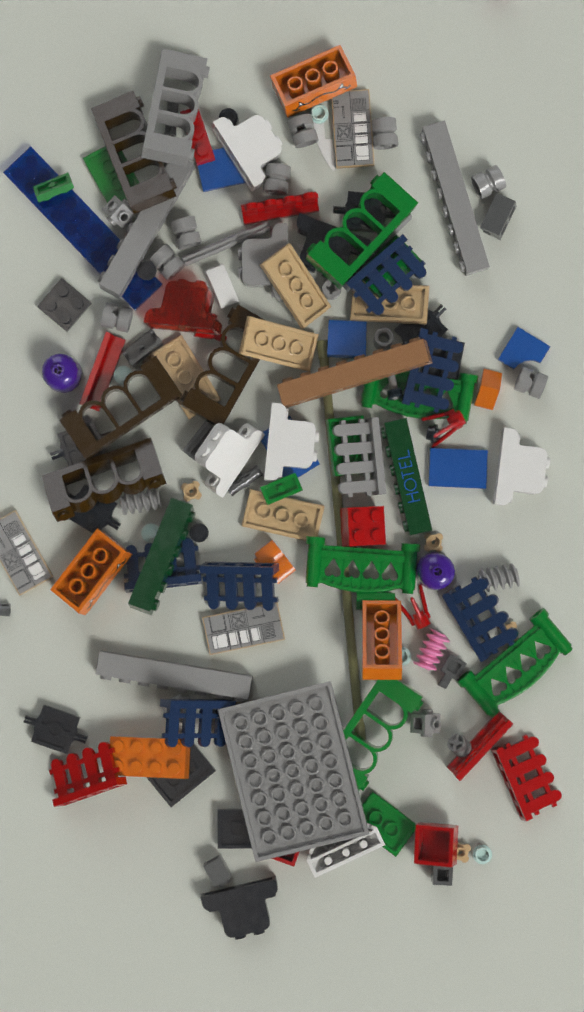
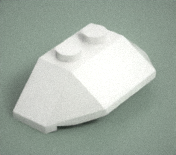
M367 823L369 835L310 849L307 862L314 877L316 878L384 846L385 843L378 828Z

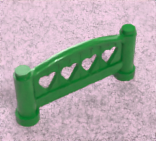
M407 371L395 375L397 387L402 388V392L405 389L409 374ZM460 373L459 380L450 379L453 381L454 387L447 392L453 404L451 409L454 408L455 412L460 410L467 424L475 383H478L479 376ZM388 377L364 384L362 388L361 407L372 408L373 405H378L393 413L418 419L451 410L439 409L437 413L433 412V407L420 404L419 408L414 407L415 403H410L408 406L401 404L402 401L399 399L388 400V397L382 398L380 392L389 383ZM415 383L414 391H418L420 384ZM424 386L423 393L429 388L431 395H438L439 389ZM449 416L440 417L436 419H447L449 418Z
M306 536V544H308L306 587H318V584L323 583L327 586L349 592L378 593L402 589L404 594H413L416 583L417 554L420 552V544L401 543V551L327 546L325 545L324 537ZM333 558L341 572L337 577L333 574L327 576L324 572ZM352 560L360 573L357 578H354L352 575L350 577L344 576V571ZM371 561L379 574L377 579H372L371 577L365 579L363 577V572ZM390 563L398 575L395 581H392L390 578L388 580L382 578V573Z
M541 608L530 617L529 620L534 626L516 640L515 644L509 646L476 675L471 670H468L456 680V683L461 688H465L487 716L494 717L500 711L498 709L500 704L517 697L533 686L548 671L559 654L565 656L572 651V644L548 617L549 613L545 608ZM535 642L550 646V652L544 653V657L539 659L536 655ZM520 654L535 658V665L530 666L529 670L524 671ZM506 667L520 670L521 676L515 678L513 683H508ZM491 679L506 683V689L501 690L497 696L493 695Z

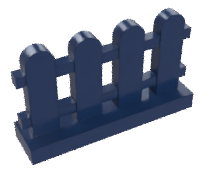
M404 234L343 286L347 292L352 289L355 292L353 294L354 298L359 297L368 307L366 309L368 314L372 312L376 316L381 315L384 312V306L381 303L385 299L389 303H395L398 300L396 289L400 287L403 291L410 290L412 288V281L409 278L414 275L416 278L422 279L427 273L424 268L426 263L423 260L419 262L411 252L413 248L411 246L406 247L404 244L408 240ZM395 252L397 257L392 259L390 255ZM402 260L410 272L405 274L396 263ZM379 265L383 267L380 272L376 269ZM386 272L396 282L393 287L382 276ZM365 277L369 279L366 284L361 281ZM372 284L382 295L379 299L368 289Z
M420 328L418 337L427 341L433 363L425 365L423 373L418 372L419 368L409 370L401 404L409 406L410 402L415 403L414 407L419 408L421 404L433 407V412L438 413L439 409L445 410L449 407V401L446 398H442L444 390L450 391L454 387L453 381L447 379L448 372L458 370L459 365L456 361L452 360L453 353L458 354L463 351V344L456 341L457 337L452 336L451 340L437 337V332L429 335L427 329ZM434 348L448 351L447 359L433 356ZM429 367L444 370L442 377L428 374ZM415 383L420 384L418 391H414ZM424 386L439 389L438 395L434 396L423 393Z
M186 538L185 541L183 540L181 553L184 555L185 567H177V559L175 557L173 565H175L172 575H168L166 579V588L203 584L201 574H197V571L200 570V565H196L195 551H199L198 546H194L192 539ZM152 543L145 545V552L137 553V548L134 545L126 547L133 554L126 562L127 573L124 574V579H128V582H124L126 593L133 592L141 573L139 572L138 558L145 557L146 560ZM185 572L186 575L178 576V573Z
M203 563L200 565V574H206V576H203V582L207 583V595L204 596V601H208V606L211 609L218 608L220 601H226V606L230 610L237 608L239 602H244L247 610H253L257 606V602H262L263 608L266 611L272 610L275 607V603L279 601L278 597H275L274 583L278 582L274 574L279 571V563ZM219 582H225V595H220ZM237 582H243L244 596H238ZM256 583H261L262 596H256Z
M475 576L471 579L472 583L463 588L460 585L455 587V589L452 588L444 593L442 597L480 662H483L492 653L493 655L498 653L497 648L507 643L510 646L515 644L514 640L518 637L519 633L516 628L507 629L504 625L509 618L506 611L497 613L494 606L499 602L498 596L495 594L487 596L485 589L489 586L488 579L484 577L477 579ZM479 593L482 599L471 605L468 598ZM489 610L492 616L481 621L478 615ZM499 627L501 633L491 638L488 631Z
M160 699V707L167 708V712L163 713V718H166L165 733H162L166 746L175 747L178 743V738H181V743L185 747L193 746L194 738H198V744L202 747L209 746L211 738H214L216 746H225L226 741L218 709L234 706L236 701L220 699ZM179 718H183L182 733H178ZM196 718H199L198 733H195ZM212 718H215L214 733H211Z

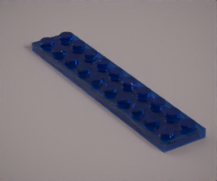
M30 146L3 173L101 275L103 271H107L110 257L112 255L115 256L118 252L117 246L120 239L72 189L67 193L56 195L50 200L38 202L33 186L59 175ZM136 271L122 298L137 311L163 284L156 277L148 281L143 280Z

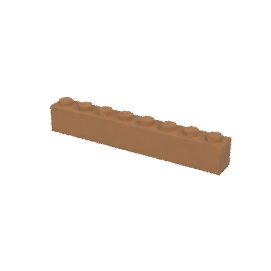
M420 337L409 340L408 344L402 345V343L391 345V349L386 351L378 349L373 351V355L365 357V354L356 356L354 361L347 362V360L337 362L336 366L331 368L329 366L320 367L318 372L312 374L310 371L301 373L300 377L293 379V377L285 378L282 380V383L277 384L281 402L286 408L432 364L427 341L420 339Z

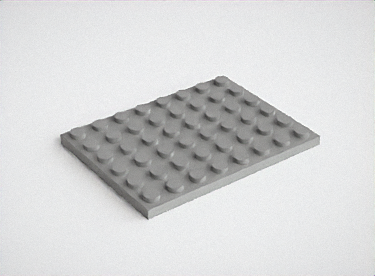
M331 681L218 709L255 862L370 834Z

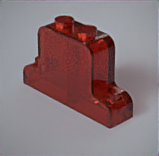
M178 279V281L168 282L165 287L161 307L149 309L145 313L143 321L151 329L221 335L222 324L217 319V315L211 313L215 297L214 293L206 285L207 283L201 280L189 282L185 279Z

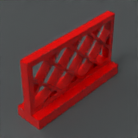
M499 711L470 740V753L465 757L456 756L446 767L459 781L462 780L511 728L513 723Z

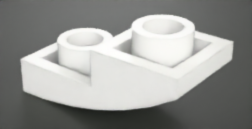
M223 264L205 271L221 309L239 302Z

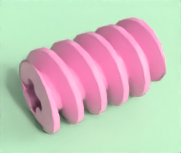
M429 628L433 634H426L430 640H423L426 648H419L423 655L417 654L416 657L420 661H413V663L426 670L436 671L437 668L433 663H440L437 656L442 657L444 655L440 649H447L443 642L449 643L450 640L446 635Z

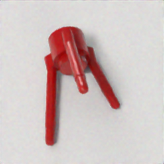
M453 408L447 412L421 418L422 421L449 416L447 418L449 425L435 433L433 437L436 438L446 431L448 432L433 443L431 448L439 445L466 424L460 410L455 412Z
M419 585L423 610H419L414 598L411 597L410 600L416 612L412 615V618L401 604V611L408 618L411 626L415 625L417 630L431 624L429 620L431 616L428 612L422 585Z

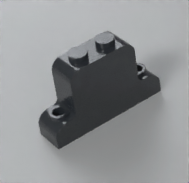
M299 213L296 222L297 233L307 237L300 254V259L310 273L319 272L306 260L308 254L306 251L313 243L317 244L320 240L323 242L327 233L337 227ZM354 234L367 247L370 245V239ZM335 236L328 241L331 250L346 264L350 254L357 256L361 254L342 237Z
M273 876L202 893L200 897L202 906L209 912H220L224 932L230 938L235 937V940L245 938L246 934L250 933L254 935L263 934L270 925V915L266 899L276 896L278 890L277 878Z

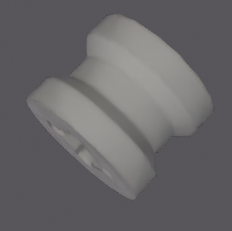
M327 280L323 284L322 293L326 299L334 300L340 296L341 289L339 290L332 282Z
M454 734L449 738L447 746L456 756L465 757L470 753L471 743L463 735Z

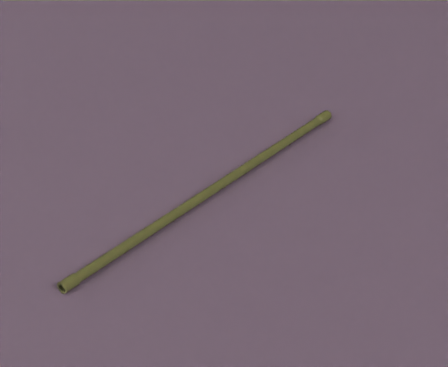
M328 340L317 341L320 367L329 366V357H327ZM332 394L323 397L325 426L326 419L334 418ZM326 426L337 546L342 547L340 508H343L342 494L338 491V485L341 482L340 476L333 477ZM349 565L344 571L345 577H350ZM341 590L354 715L362 704L352 596L351 592ZM362 716L354 728V732L366 740L365 723Z

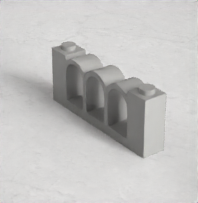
M162 48L141 158L183 167L188 166L189 160L193 161L195 149L191 148L194 135L193 123L197 117L198 99L201 95L203 80L208 78L210 67L206 66L208 58ZM168 77L189 82L196 89L184 91L163 86L164 78ZM160 100L188 106L192 112L179 114L159 109ZM160 123L179 127L186 131L187 136L179 138L154 133L155 125Z

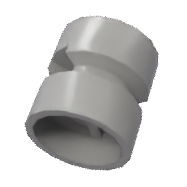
M311 114L299 115L288 120L290 132L294 133L292 139L295 148L307 147L319 141L316 130L312 129L314 122Z
M382 117L371 121L372 132L376 134L373 137L374 149L385 150L398 146V136L394 133L397 130L396 118Z
M268 163L265 173L268 179L264 182L263 192L272 195H288L289 183L286 180L290 179L291 167L284 164Z
M497 165L486 169L485 174L480 172L471 177L474 189L480 199L490 196L492 191L498 192L506 188L504 176Z
M194 216L183 217L171 222L173 233L177 235L175 239L179 250L192 248L202 243L199 232L195 231L197 224Z
M168 244L156 251L149 260L155 265L156 269H161L160 273L167 281L176 276L185 267V263L179 256H174L175 252Z
M107 302L104 307L101 326L110 329L116 327L118 331L128 333L132 322L133 309L124 306L118 308V305Z
M523 366L517 377L514 390L522 393L527 391L530 396L540 399L548 376L539 372L534 374L532 369Z

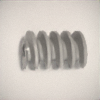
M147 488L146 493L142 491L139 494L130 496L124 493L123 497L120 496L123 515H127L128 509L131 514H134L135 508L139 513H142L143 507L147 512L150 511L151 506L154 511L157 510L158 505L161 507L158 488H154V492Z
M512 563L509 564L508 569L506 565H502L501 571L498 566H494L493 571L490 567H487L486 573L482 568L478 571V579L484 577L489 581V586L486 588L487 592H490V586H493L495 591H497L499 584L502 589H505L506 583H508L510 588H512L513 582L518 587L520 586L517 568Z

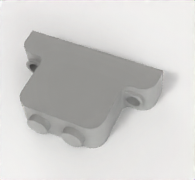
M277 223L274 225L273 229H270L269 239H246L242 243V248H238V260H242V267H238L239 279H243L244 285L249 288L271 287L272 297L278 302H283V300L260 267V264L288 244L287 223Z

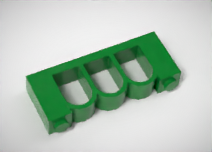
M385 172L381 176L377 174L371 180V187L363 194L358 203V208L350 209L346 212L340 227L330 230L323 242L320 240L317 244L313 243L306 251L308 253L306 260L339 290L418 205V202ZM370 198L377 199L396 216L384 227L367 212L364 201ZM357 217L362 219L378 234L368 247L347 228L346 221L349 218ZM335 236L344 238L361 254L349 266L331 250L328 244L330 238Z
M377 680L343 730L346 740L348 737H351L367 748L373 755V763L370 767L359 768L352 763L358 790L364 791L369 784L367 780L369 774L367 773H370L375 768L378 762V752L384 751L390 746L393 740V730L401 728L408 718V712L412 713L414 710L418 712L424 703L421 700L423 695L401 680ZM379 691L402 707L404 717L399 723L390 724L368 709ZM364 714L387 730L388 741L386 744L375 746L353 731Z

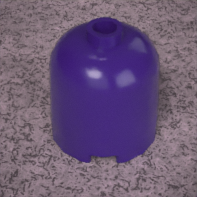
M58 353L51 355L45 360L42 366L43 380L52 390L67 393L79 386L82 369L76 359L66 354Z
M427 553L417 563L416 577L420 584L427 589H444L454 579V564L450 558L442 553Z

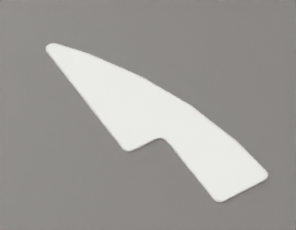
M314 123L313 128L316 130L319 139L317 142L319 149L329 167L335 171L333 139H325L324 123Z

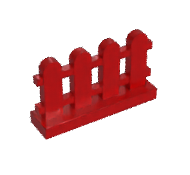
M307 192L300 195H290L283 198L241 205L244 225L299 216V213L310 214L319 212L318 193Z
M523 735V740L513 745L508 742L504 744V749L497 746L492 748L491 751L520 819L527 822L533 819L531 813H534L536 816L540 814V809L551 805V807L557 806L556 802L561 799L562 794L559 790H551L548 785L554 781V775L551 772L543 773L541 766L546 764L547 759L543 754L536 755L533 750L539 745L538 738ZM528 751L530 758L518 763L516 757ZM536 769L538 775L526 781L524 774ZM543 787L545 793L533 798L531 792Z
M101 742L98 745L99 752L96 754L93 748H84L82 759H79L76 753L67 755V764L65 765L61 759H53L51 762L52 769L49 770V773L54 776L56 784L54 793L59 796L52 799L53 806H66L127 785L126 777H118L120 768L115 765L113 757L115 748H111L108 742ZM98 758L101 759V763H102V767H103V771H104V772H101V773H100L99 766H98V762H97V759H98ZM81 764H85L87 778H84ZM67 769H69L72 783L70 784L68 783L65 771Z

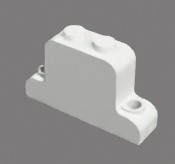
M254 115L237 126H234L225 117L213 121L211 125L212 131L251 192L255 191L265 179L262 168L268 163L275 161L281 153L282 142L280 138L271 131L272 127L269 121L264 120L260 115Z
M272 403L264 476V480L275 481L278 478H282L283 467L307 469L312 465V462L317 461V450H314V443L319 441V431H316L315 425L311 422L288 420L289 409H286L281 403Z
M217 423L195 454V461L210 472L205 481V486L223 498L265 434L250 424L242 425L239 431L235 432L226 425Z
M502 429L493 505H506L512 502L513 492L538 494L543 488L547 487L548 476H545L546 469H549L550 457H547V452L543 448L520 445V434L515 429Z

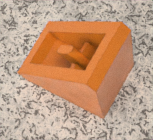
M483 369L474 406L493 410L500 391L502 373Z

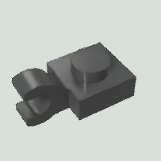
M449 654L440 670L445 674L438 685L446 689L452 678L458 680L467 663Z

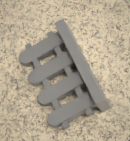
M379 417L365 419V422L364 419H358V423L346 424V420L340 421V425H336L332 429L333 435L336 437L341 436L342 444L334 447V452L338 456H343L344 463L336 466V472L339 475H345L346 481L338 485V491L341 494H347V498L353 497V493L365 492L366 496L372 495V492L373 495L386 494ZM360 435V442L348 443L347 436ZM362 454V461L350 462L349 455ZM351 474H364V481L352 482Z

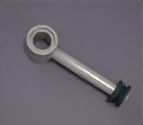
M385 327L379 328L374 335V347L377 350H389L394 339L393 332ZM385 336L388 338V342L382 343L378 338ZM395 375L389 376L390 390L387 391L388 400H398L403 397L402 388L397 387Z

